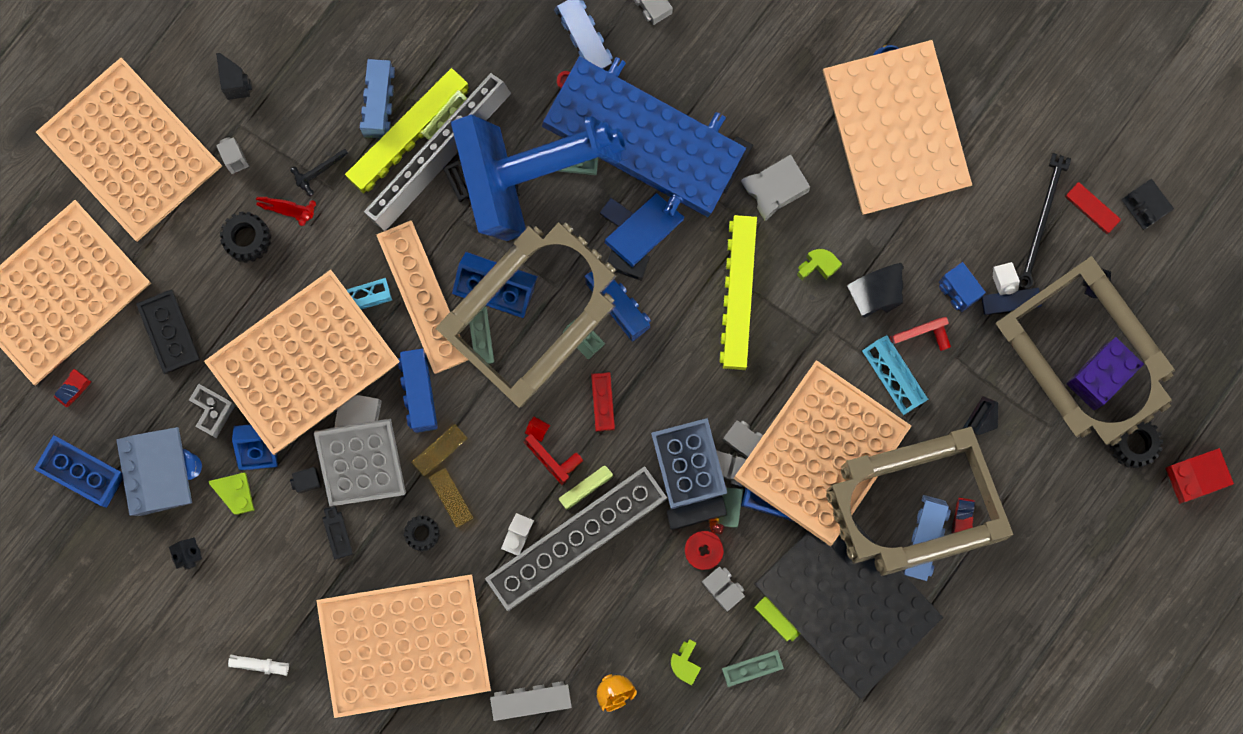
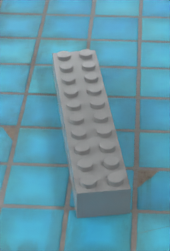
M644 466L490 574L485 580L505 609L510 611L666 501L667 497Z

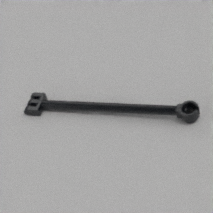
M1052 153L1049 166L1054 167V171L1023 274L1019 277L1020 289L1023 287L1021 280L1027 282V285L1023 287L1024 290L1029 289L1033 284V278L1031 277L1033 266L1061 171L1067 172L1071 162L1069 157H1067L1064 164L1062 163L1064 156L1060 155L1057 162L1055 161L1057 154Z

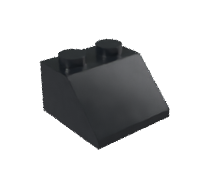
M216 53L221 90L226 98L231 100L250 97L249 90H252L251 79L248 78V74H245L241 67L221 53Z

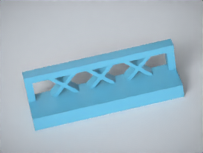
M386 278L347 289L349 294L353 293L351 297L361 310L392 301ZM384 284L385 291L376 294L372 293L377 285ZM363 290L368 293L366 297L354 298L358 291Z
M887 335L862 350L903 415L929 400ZM874 347L879 352V359L874 358L870 352ZM882 364L887 365L890 369L889 375L883 373ZM893 380L899 383V391L894 390L892 387ZM903 397H907L912 403L907 409L902 402Z

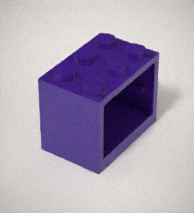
M1115 337L1107 342L1066 384L1094 411L1103 406L1144 363Z

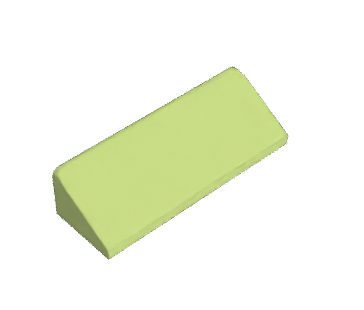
M457 90L421 134L430 140L465 102L467 97Z
M606 466L601 467L562 495L559 501L566 510H569L612 479V472Z

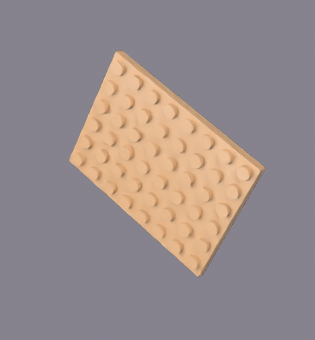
M932 40L823 69L862 215L972 186Z
M122 58L118 59L36 131L40 138L136 242L222 167L215 157Z
M76 200L69 204L0 265V348L35 386L151 284Z
M329 270L204 362L271 453L275 455L398 365L400 361L332 270Z
M816 360L733 479L826 544L832 546L840 534V526L834 519V510L832 504L827 500L826 490L833 484L846 481L842 477L841 466L847 460L866 455L869 457L897 449L911 425ZM877 477L864 480L855 487L850 502L851 515H853Z
M472 574L316 600L334 718L491 691Z

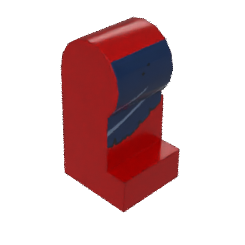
M76 369L72 370L63 386L54 395V398L65 407L70 406L91 383L88 378Z
M958 498L951 533L973 528L975 500Z

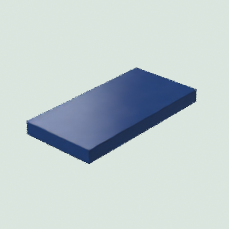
M656 193L608 236L604 243L633 267L684 220V216L677 210L673 217L669 216L671 207L667 214H665L662 210L667 202Z

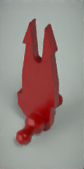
M268 197L256 198L258 201L265 202H257V206L265 210L269 209L282 215L294 217L299 221L300 226H304L306 221L314 216V207L316 206L314 200H311L309 205L305 207L286 200Z

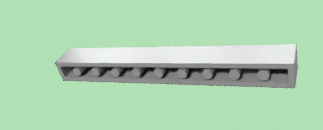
M490 73L367 207L364 213L375 225L386 231L456 155L458 150L451 121L471 114L487 121L509 97L511 92L502 80Z

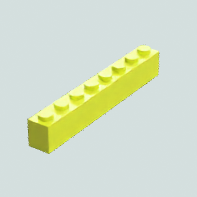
M451 68L345 174L347 179L363 194L366 191H371L376 185L375 182L379 178H384L389 172L388 169L393 164H398L402 159V155L406 151H411L419 138L425 137L421 132L456 91L459 90L466 96L469 89L468 83Z
M734 215L733 221H729V232H732V239H728L727 251H731V256L727 258L726 269H730L729 277H725V288H728V295H724L723 307H727V314H723L722 325L726 326L725 333L721 334V344H724V352H720V363H723V369L746 370L757 217Z

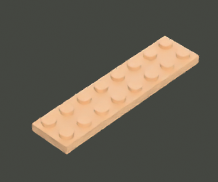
M412 220L377 234V238L434 374L468 361L436 329L441 321L450 313V310Z

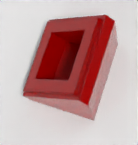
M533 417L526 428L525 434L528 436L532 434L536 440L542 442L551 425Z

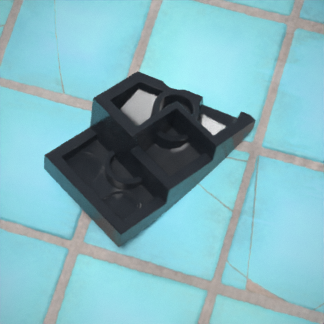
M902 263L881 268L847 285L864 318L879 309L888 313L903 304L902 269H904Z

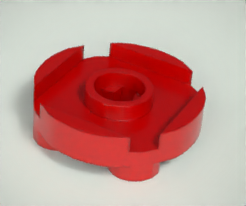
M697 532L690 536L685 544V557L689 564L696 569H712L719 564L723 557L722 543L719 537L712 532ZM708 546L709 554L701 556V552L698 550L699 547Z

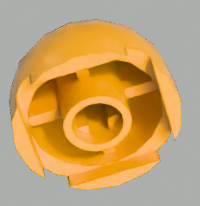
M610 674L605 676L597 688L598 703L603 711L606 709L607 712L626 705L623 701L628 698L632 700L637 694L632 682L622 675L613 676Z

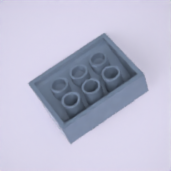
M708 418L651 433L671 509L727 494Z
M179 427L117 439L130 516H143L192 503Z

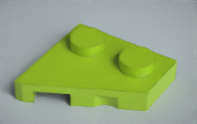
M246 473L209 481L211 487L234 515L254 511Z

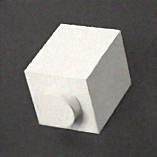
M1013 263L994 267L993 279L999 294L1010 295L1018 291L1019 278Z

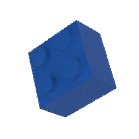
M963 262L946 273L939 281L941 291L945 295L948 294L951 298L952 306L956 310L959 309L960 312H963L977 302L986 293Z

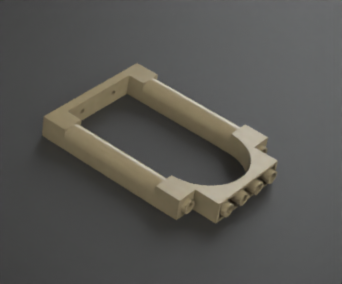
M558 222L545 238L543 237L544 233L537 226L534 228L528 226L513 243L514 245L460 304L436 327L453 346L519 408L523 407L616 306L613 303L615 300L607 292L605 294L602 293L618 276L615 273L616 269L609 262L605 264L601 260L602 255L595 249L591 251L586 246L588 242L583 237H576L572 233L574 229L566 222L564 224ZM561 244L569 246L582 254L591 267L594 277L592 297L579 317L512 387L459 334L531 255L549 245Z
M1092 256L996 322L998 328L1077 438L1079 436L1084 438L1092 432L1091 428L1094 427L1106 445L1111 444L1114 446L1122 440V435L1125 433L1130 435L1138 429V424L1141 422L1148 423L1155 418L1153 414L1159 410L1162 413L1171 407L1172 399L1159 382L1161 380L1166 382L1174 376L1172 373L1175 372V369ZM1081 276L1142 358L1150 372L1151 392L1147 403L1139 413L1122 422H1101L1085 414L1018 321Z
M972 427L953 431L946 436L868 457L866 455L847 460L841 466V474L846 481L833 484L826 490L827 500L832 504L834 510V519L840 526V536L845 540L848 557L852 559L853 564L875 558V567L877 571H880L881 576L1001 542L1014 535ZM963 452L966 453L991 521L977 527L904 548H887L876 545L859 532L852 519L850 502L853 491L860 482Z

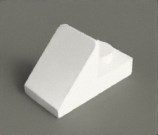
M516 513L508 528V533L501 549L518 556L523 549L534 520Z

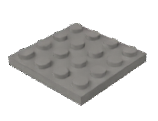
M391 419L316 430L314 432L329 507L406 494Z

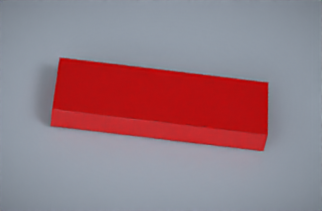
M1079 182L1065 196L1106 234L1121 220Z
M610 372L591 374L596 432L615 430Z

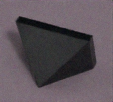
M982 396L963 429L972 427L976 435L997 429L999 403Z

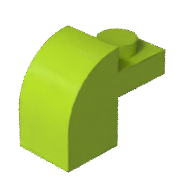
M816 249L807 254L806 258L810 262L805 261L798 267L800 271H798L797 276L803 280L817 269L827 280L842 266V263L830 251Z
M690 639L688 642L684 641L680 647L679 652L682 653L681 656L672 654L671 668L676 677L692 685L701 668L687 661L696 645V642Z

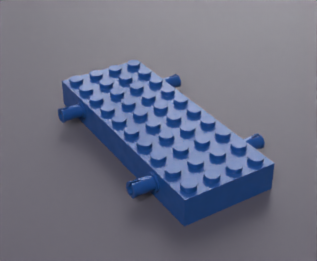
M579 56L546 115L542 127L562 138H566L586 131L585 117L592 116L601 122H607L612 129L619 128L626 144V150L619 152L621 162L615 164L602 157L598 158L668 195L670 198L662 210L665 214H667L671 207L668 215L673 217L677 207L682 203L709 217L746 150V147L718 132L726 117L722 115L719 121H717L720 113L715 112L709 126H706L620 79L618 76L626 65V62L622 60L619 66H617L620 58L616 57L609 71H605Z

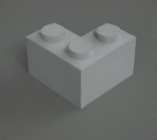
M200 384L197 385L189 399L190 402L205 410L195 427L217 438L236 405Z

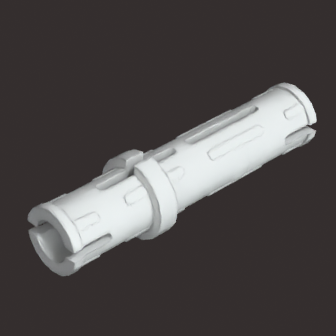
M230 655L228 667L261 671L268 675L275 673L287 676L289 663L275 662L272 659L260 660Z

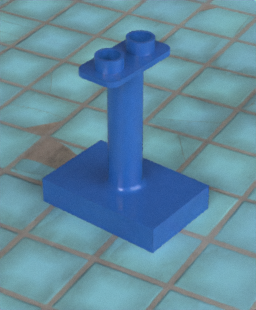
M472 114L451 121L478 232L505 241L518 238L526 230L515 185L597 157H602L615 164L620 163L621 157L619 152L626 150L621 130L619 128L612 129L607 122H601L592 116L585 117L586 131L507 157L499 126Z

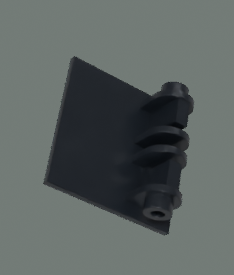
M1152 178L1121 199L1143 230L1174 209Z

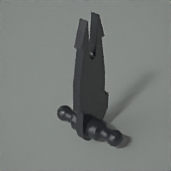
M346 149L338 152L304 175L299 173L297 167H292L290 171L295 176L296 185L305 190L307 196H313L314 191L309 187V181L348 154Z

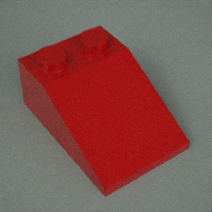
M1220 448L1166 467L1179 504L1234 484Z

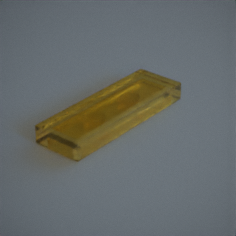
M454 424L417 456L412 463L425 477L468 438Z
M446 468L428 477L456 528L474 519Z

